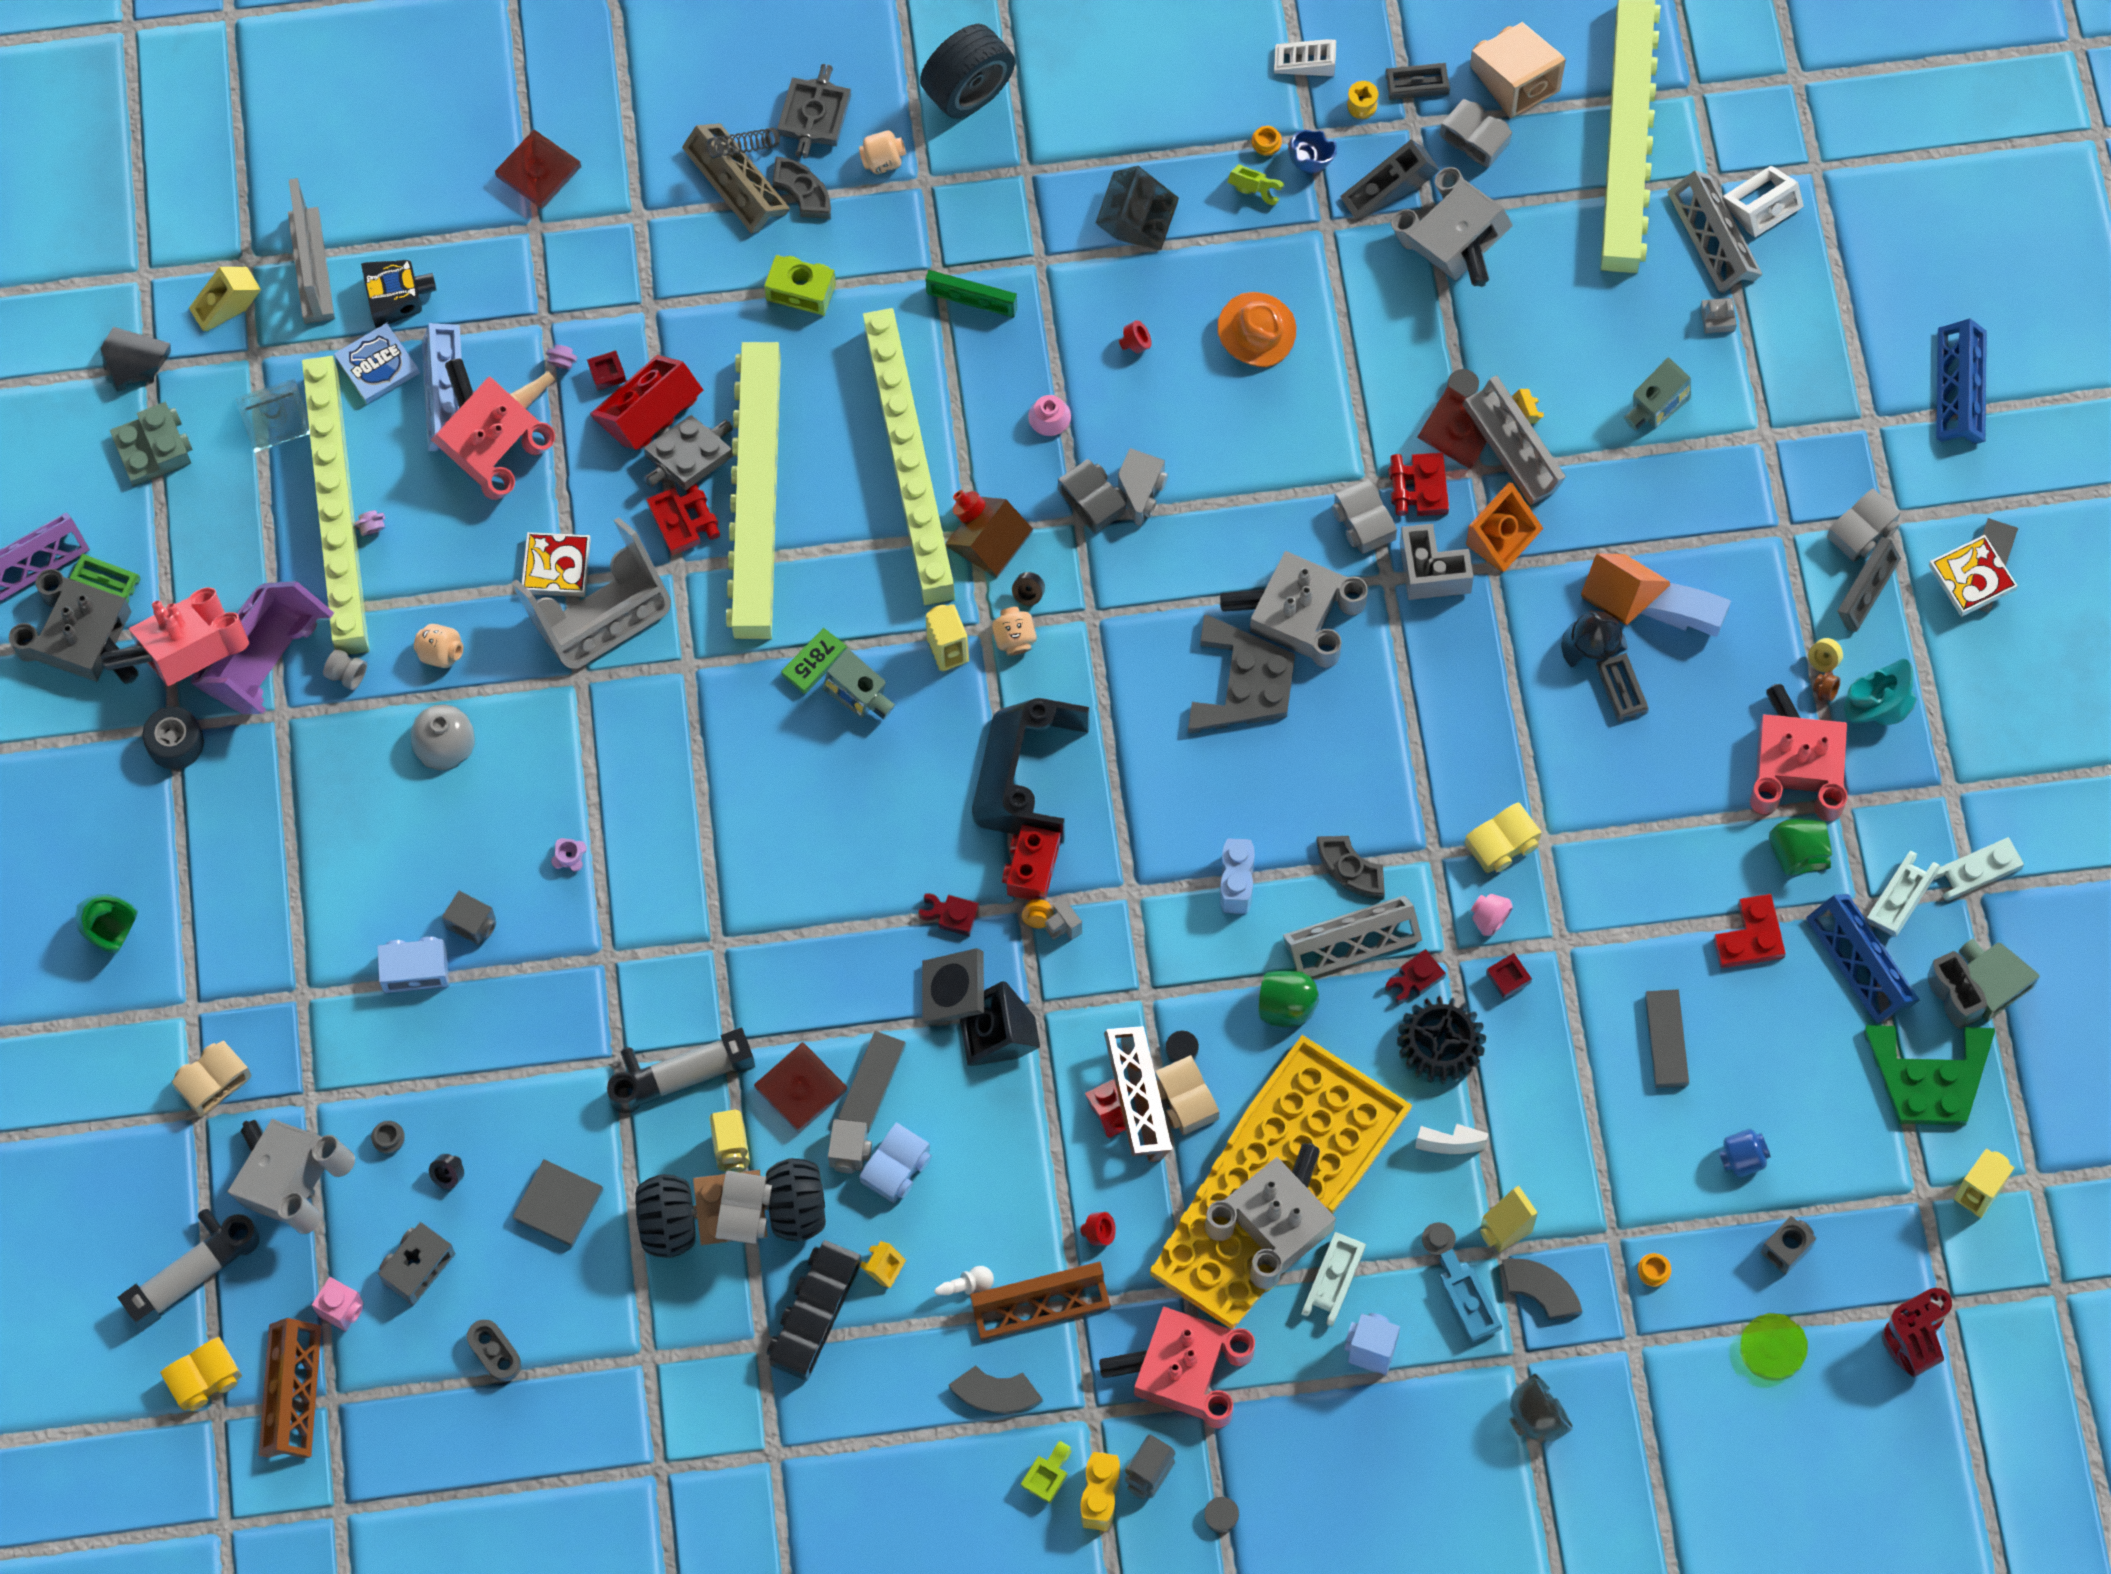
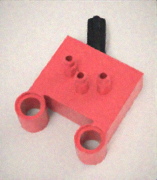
M1774 684L1766 690V695L1777 716L1765 714L1762 716L1759 726L1756 782L1750 797V805L1757 813L1767 815L1777 809L1783 789L1819 792L1814 805L1815 813L1822 820L1834 821L1842 815L1848 798L1847 791L1843 787L1847 723L1800 718L1782 684ZM1766 791L1772 794L1774 798L1764 799L1759 793ZM1832 798L1837 801L1838 805H1828L1823 799Z
M1163 1306L1148 1350L1102 1358L1099 1360L1100 1373L1102 1378H1110L1140 1372L1134 1387V1396L1204 1419L1207 1425L1219 1429L1230 1423L1233 1414V1401L1228 1393L1215 1390L1207 1394L1220 1354L1224 1352L1227 1361L1234 1366L1247 1365L1254 1357L1255 1339L1251 1332L1246 1329L1237 1328L1232 1330ZM1241 1341L1246 1343L1249 1349L1244 1353H1236L1230 1346L1234 1342ZM1221 1403L1227 1408V1411L1223 1415L1217 1416L1209 1411V1407L1212 1404Z

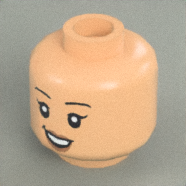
M889 130L865 137L863 146L859 147L865 169H870L874 174L899 168L902 163L901 156L906 155L902 138L896 139Z
M1018 607L1001 610V616L992 623L997 648L1005 651L1008 656L1030 651L1032 649L1031 645L1037 640L1031 614L1019 612Z
M429 624L416 634L414 650L419 660L425 664L439 668H449L463 654L464 646L461 642V637L453 628Z

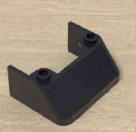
M1035 698L1002 708L994 714L972 805L973 820L979 827L1019 835L1022 825L1058 832L1060 833V843H1064L1065 818L1033 813L1035 808L1033 792L1025 786L1013 784L1025 728L1043 730L1049 726L1088 733L1090 728L1089 707Z

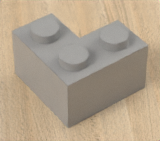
M1433 524L1401 527L1400 550L1408 600L1471 593L1474 577L1469 549L1437 552Z

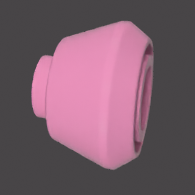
M1046 395L1039 398L1029 410V423L1041 435H1058L1067 429L1071 421L1069 407L1064 401L1054 395Z
M1489 894L1487 897L1481 895L1471 908V911L1474 913L1472 920L1482 935L1493 936L1500 929L1513 909L1511 900L1494 894Z

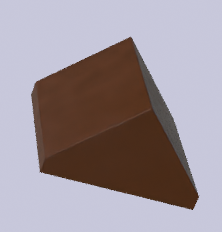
M982 497L986 503L982 513L968 523H961L945 543V546L998 578L1031 535L1033 528L1007 499Z

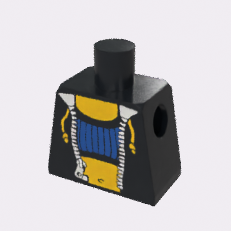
M409 260L361 263L375 328L420 313L422 306L419 294L437 291L433 273L415 276L412 263Z

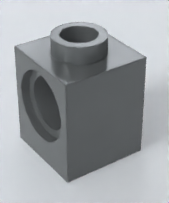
M460 890L442 916L446 929L477 945L481 944L484 937L489 938L496 927V918L492 907Z
M1790 1216L1764 1243L1761 1254L1786 1275L1813 1247L1816 1237L1813 1235L1812 1228L1802 1220L1797 1221L1793 1216ZM1787 1237L1793 1238L1798 1242L1799 1247L1790 1249L1784 1245L1782 1239Z

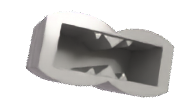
M1463 99L1441 124L1439 135L1453 147L1464 151L1478 164L1489 168L1509 145L1512 131L1502 119L1488 116L1483 107L1478 103Z
M1369 479L1335 493L1332 511L1337 521H1343L1348 528L1346 536L1353 548L1357 547L1361 554H1364L1396 540L1397 528Z
M1871 489L1829 528L1827 538L1853 562L1857 561L1861 556L1866 559L1877 545L1875 542L1883 536L1885 538L1891 537L1899 528L1897 522L1901 513L1875 489Z
M726 1171L716 1239L757 1244L758 1238H764L767 1218H761L763 1204L769 1205L772 1190V1185L766 1184L767 1177Z

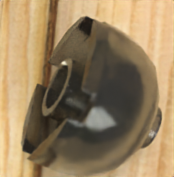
M1537 1373L1524 1380L1515 1388L1510 1398V1409L1513 1417L1509 1419V1422L1519 1436L1525 1433L1533 1441L1547 1443L1561 1438L1573 1430L1571 1428L1573 1426L1559 1400L1553 1398L1548 1391L1550 1387Z

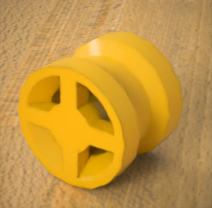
M1357 81L1349 88L1347 108L1349 113L1355 118L1367 119L1375 114L1379 94L1374 84L1369 81Z

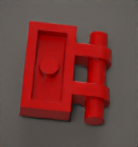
M1443 452L1412 454V466L1403 465L1401 454L1390 456L1391 466L1388 468L1389 479L1393 482L1391 503L1395 505L1396 515H1407L1408 505H1416L1417 516L1445 515L1449 513ZM1405 480H1413L1414 491L1406 490Z
M696 483L686 490L687 495L682 497L679 496L674 487L646 499L647 505L672 556L701 544L698 532H706L710 540L717 539L721 535L717 527L719 522L715 514L710 513L706 505L708 499L704 491L699 490ZM695 508L698 518L691 520L686 510Z

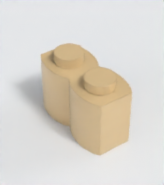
M223 1040L218 1044L213 1043L207 1046L202 1051L201 1058L191 1065L185 1064L175 1073L172 1084L199 1117H202L214 1109L226 1096L244 1085L250 1079L251 1073L248 1067Z
M1191 1055L1155 1071L1160 1100H1165L1170 1110L1166 1111V1114L1173 1129L1179 1127L1181 1133L1186 1135L1219 1120V1109Z

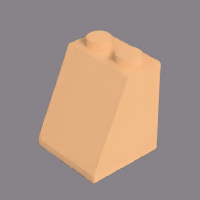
M1521 22L1514 27L1508 26L1504 28L1498 36L1489 41L1483 40L1479 42L1472 50L1470 67L1511 119L1561 91L1566 59L1538 34Z

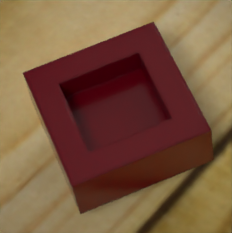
M616 350L587 359L597 391L627 382Z
M1512 953L1486 970L1487 976L1503 999L1532 982L1531 976L1515 953Z

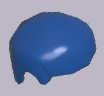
M1307 129L1297 131L1288 143L1289 157L1298 169L1306 173L1321 172L1336 156L1337 143L1335 140L1328 141L1325 138L1324 131H1311Z

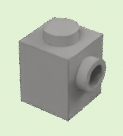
M833 1120L828 1152L830 1167H834L836 1171L841 1173H853L854 1170H863L864 1160H870L872 1141H867V1123Z

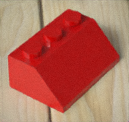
M656 355L594 409L590 415L622 446L637 450L647 446L651 442L652 436L658 430L671 425L675 420L674 416L682 409L692 406L697 401V396L704 390L683 361Z

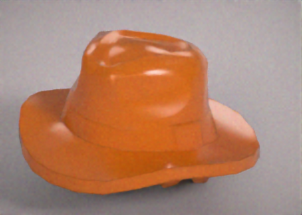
M1241 293L1232 298L1223 307L1217 321V334L1226 351L1234 358L1256 367H1270L1282 362L1291 351L1296 338L1297 326L1293 313L1279 299L1265 293Z

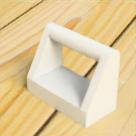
M1769 166L1722 196L1729 211L1745 230L1754 237H1757L1804 207L1798 182L1773 166ZM1770 180L1776 186L1749 205L1739 201Z

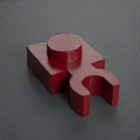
M924 894V902L930 903L934 907L929 911L919 909L918 913L921 919L925 921H932L936 918L940 919L938 923L940 929L970 937L979 910V903L948 895L944 903L940 902L939 898L934 894Z
M1424 949L1400 967L1399 972L1403 977L1389 979L1385 990L1388 992L1394 987L1402 989L1403 993L1396 997V1003L1399 1005L1407 1001L1410 991L1414 989L1420 996L1443 980L1446 973L1430 953Z

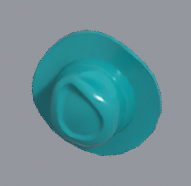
M1907 659L1898 660L1865 677H1860L1852 683L1848 689V695L1844 704V712L1847 719L1852 723H1864L1874 720L1879 725H1892L1903 721L1914 709L1917 700L1912 691L1913 667Z

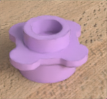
M373 510L359 515V520L354 522L356 529L360 530L361 535L366 536L385 529L383 521L386 518L384 513L377 514V511Z
M558 839L555 843V856L551 859L553 867L557 869L566 867L574 872L579 871L583 867L582 855L587 850L585 843L582 841L577 842L573 839ZM570 852L572 853V856L567 857L566 854Z

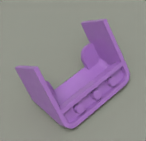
M297 581L264 583L258 586L237 613L249 640L248 647L240 653L229 655L194 673L191 683L202 692L241 714H263L266 708L262 706L264 698H262L263 689L259 686L293 639L310 636L317 627V619L331 618L334 614L331 609Z

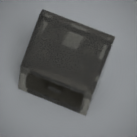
M1138 165L1114 171L1095 223L1117 240L1154 250H1161L1179 197Z

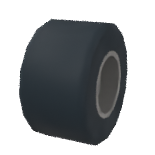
M170 706L159 709L150 715L144 724L142 737L145 748L153 761L161 767L175 770L187 767L195 762L202 753L204 737L201 727L193 714L182 707Z

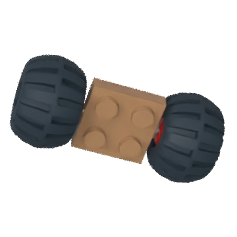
M788 1158L770 1167L766 1172V1184L772 1185L769 1205L763 1204L761 1218H766L765 1210H768L769 1207L772 1232L777 1237L788 1241H804L822 1232L826 1225L825 1200L818 1166L805 1159ZM760 1170L738 1172L761 1176ZM661 1174L642 1182L636 1189L635 1202L637 1226L643 1250L650 1255L662 1258H673L685 1253L696 1242L694 1219H698L701 1246L734 1242L715 1238L725 1174L693 1178L696 1205L694 1206L690 1186L683 1178L675 1175ZM767 1225L764 1238L768 1237Z

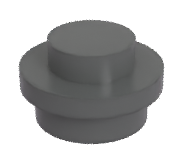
M383 1121L373 1129L371 1140L379 1152L390 1154L402 1147L405 1141V1133L398 1123Z
M1432 1223L1423 1232V1246L1432 1255L1440 1256V1254L1453 1249L1455 1246V1233L1445 1223Z

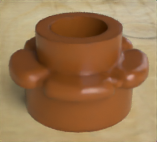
M1828 671L1824 675L1819 674L1813 687V691L1817 693L1818 700L1823 701L1826 699L1833 701L1838 693L1841 679L1833 675L1832 671Z

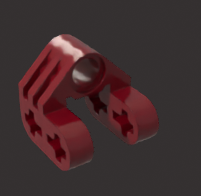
M1934 1287L1899 1305L1894 1309L1889 1322L1882 1332L1883 1344L1895 1363L1913 1378L1944 1361V1355L1936 1332L1939 1331L1944 1318L1947 1317L1952 1308V1298L1942 1288ZM1931 1297L1935 1301H1943V1305L1941 1306V1308L1939 1307V1305L1931 1302Z

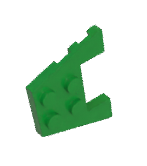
M1866 1025L1864 1035L1872 1048L1874 1061L1881 1071L1885 1082V1089L1899 1124L1966 1125L1995 1034V1028H1964V1060L1898 1059L1896 1026Z

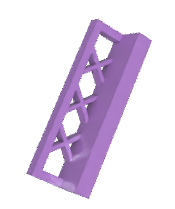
M67 512L0 549V586L7 587L0 591V601L36 581L37 576L42 571L57 569L90 550L73 519ZM70 532L73 533L80 545L70 552L57 550L60 538ZM53 543L52 548L46 547L47 545ZM39 550L51 553L48 564L44 567L30 566L33 553ZM56 554L62 555L58 559L54 560ZM26 558L25 564L18 563L19 561ZM10 566L23 568L20 580L14 584L2 581L5 569ZM28 570L35 571L27 576Z

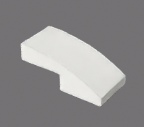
M1456 1124L1452 1136L1421 1126L1415 1148L1441 1154L1478 1152L1485 1150L1489 1133Z

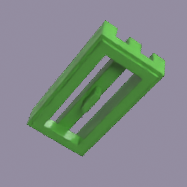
M85 554L81 555L69 578L126 598L128 603L130 601V594L133 595L135 591V584H139L141 580L139 574ZM87 565L93 567L95 569L101 570L111 575L128 580L127 584H124L122 582L111 579L105 575L84 569V566ZM79 575L94 580L96 582L102 583L104 585L110 586L112 588L118 589L122 591V593L101 586L99 584L93 583L91 581L85 580L83 578H80Z

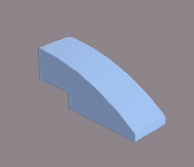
M1670 583V586L1648 605L1641 614L1684 631L1689 626L1717 637L1728 613L1731 600L1692 587Z

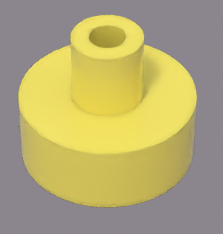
M1823 638L1810 648L1808 657L1811 665L1816 670L1828 672L1834 670L1842 662L1843 651L1841 646L1833 639Z

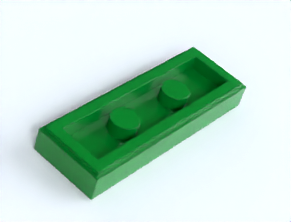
M928 270L925 278L926 293L928 295L1015 317L1017 293Z

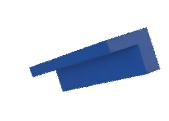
M1970 318L1938 328L1936 439L1940 442L1962 436L1973 444L1986 442L1987 330ZM1959 332V340L1950 349L1948 347V335ZM1955 358H1958L1959 367L1950 377L1948 375V367ZM1956 385L1958 386V395L1949 404L1947 403V395ZM1956 413L1958 415V427L1947 430L1948 421Z
M1849 894L1833 895L1806 917L1876 1024H1882L1898 1010L1911 1008L1920 1001ZM1829 910L1835 918L1834 932L1825 930L1819 921V918ZM1840 938L1849 939L1852 943V958L1843 957L1839 951ZM1858 964L1867 966L1871 971L1870 985L1862 984L1857 978ZM1876 991L1884 992L1892 1003L1882 1013L1875 1005Z

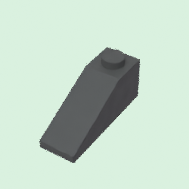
M1411 139L1340 197L1355 220L1359 221L1417 190L1440 170L1426 149Z

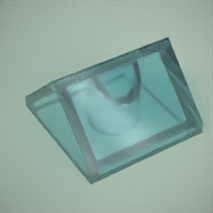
M295 378L235 398L254 452L310 434L308 415Z

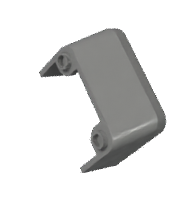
M619 517L614 522L626 547L616 552L611 559L610 567L615 580L565 611L552 598L545 597L536 600L534 595L517 579L511 582L533 624L557 658L566 667L571 669L584 666L659 620L668 613L671 606L670 596L637 532Z

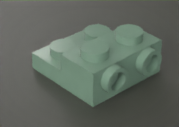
M166 401L137 412L139 419L110 430L132 486L191 464L187 452L193 449L186 433L180 435L177 427L182 425L175 407L169 409Z

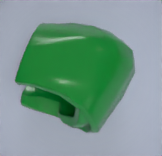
M1789 819L1778 823L1769 832V840L1773 852L1786 875L1791 876L1831 868L1830 856H1832V850L1825 821Z
M98 894L86 898L77 905L75 921L78 931L87 941L106 952L117 954L131 930L138 910L121 898L108 894Z
M1271 971L1265 973L1259 994L1260 1019L1271 1026L1292 1027L1302 1025L1312 1017L1318 1005L1319 993L1316 983L1309 975L1301 971Z

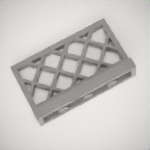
M298 178L289 179L293 211L288 212L303 320L305 324L335 319L319 208H307Z

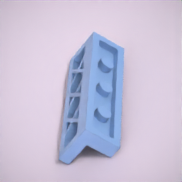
M429 323L422 339L428 451H438L439 447L431 441V438L459 409L445 363L457 358L462 359L460 325Z

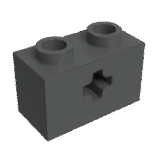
M422 1222L415 1229L412 1227L407 1230L401 1239L400 1244L402 1245L394 1255L390 1253L385 1257L378 1273L384 1285L413 1306L456 1254L452 1244ZM411 1259L414 1261L420 1259V1263L418 1265L415 1263L409 1265L408 1262Z

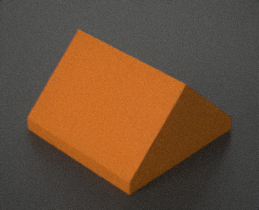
M1508 482L1469 525L1466 546L1499 571L1505 572L1544 528L1513 483Z
M1596 553L1581 596L1589 603L1628 625L1670 586V581L1626 554Z

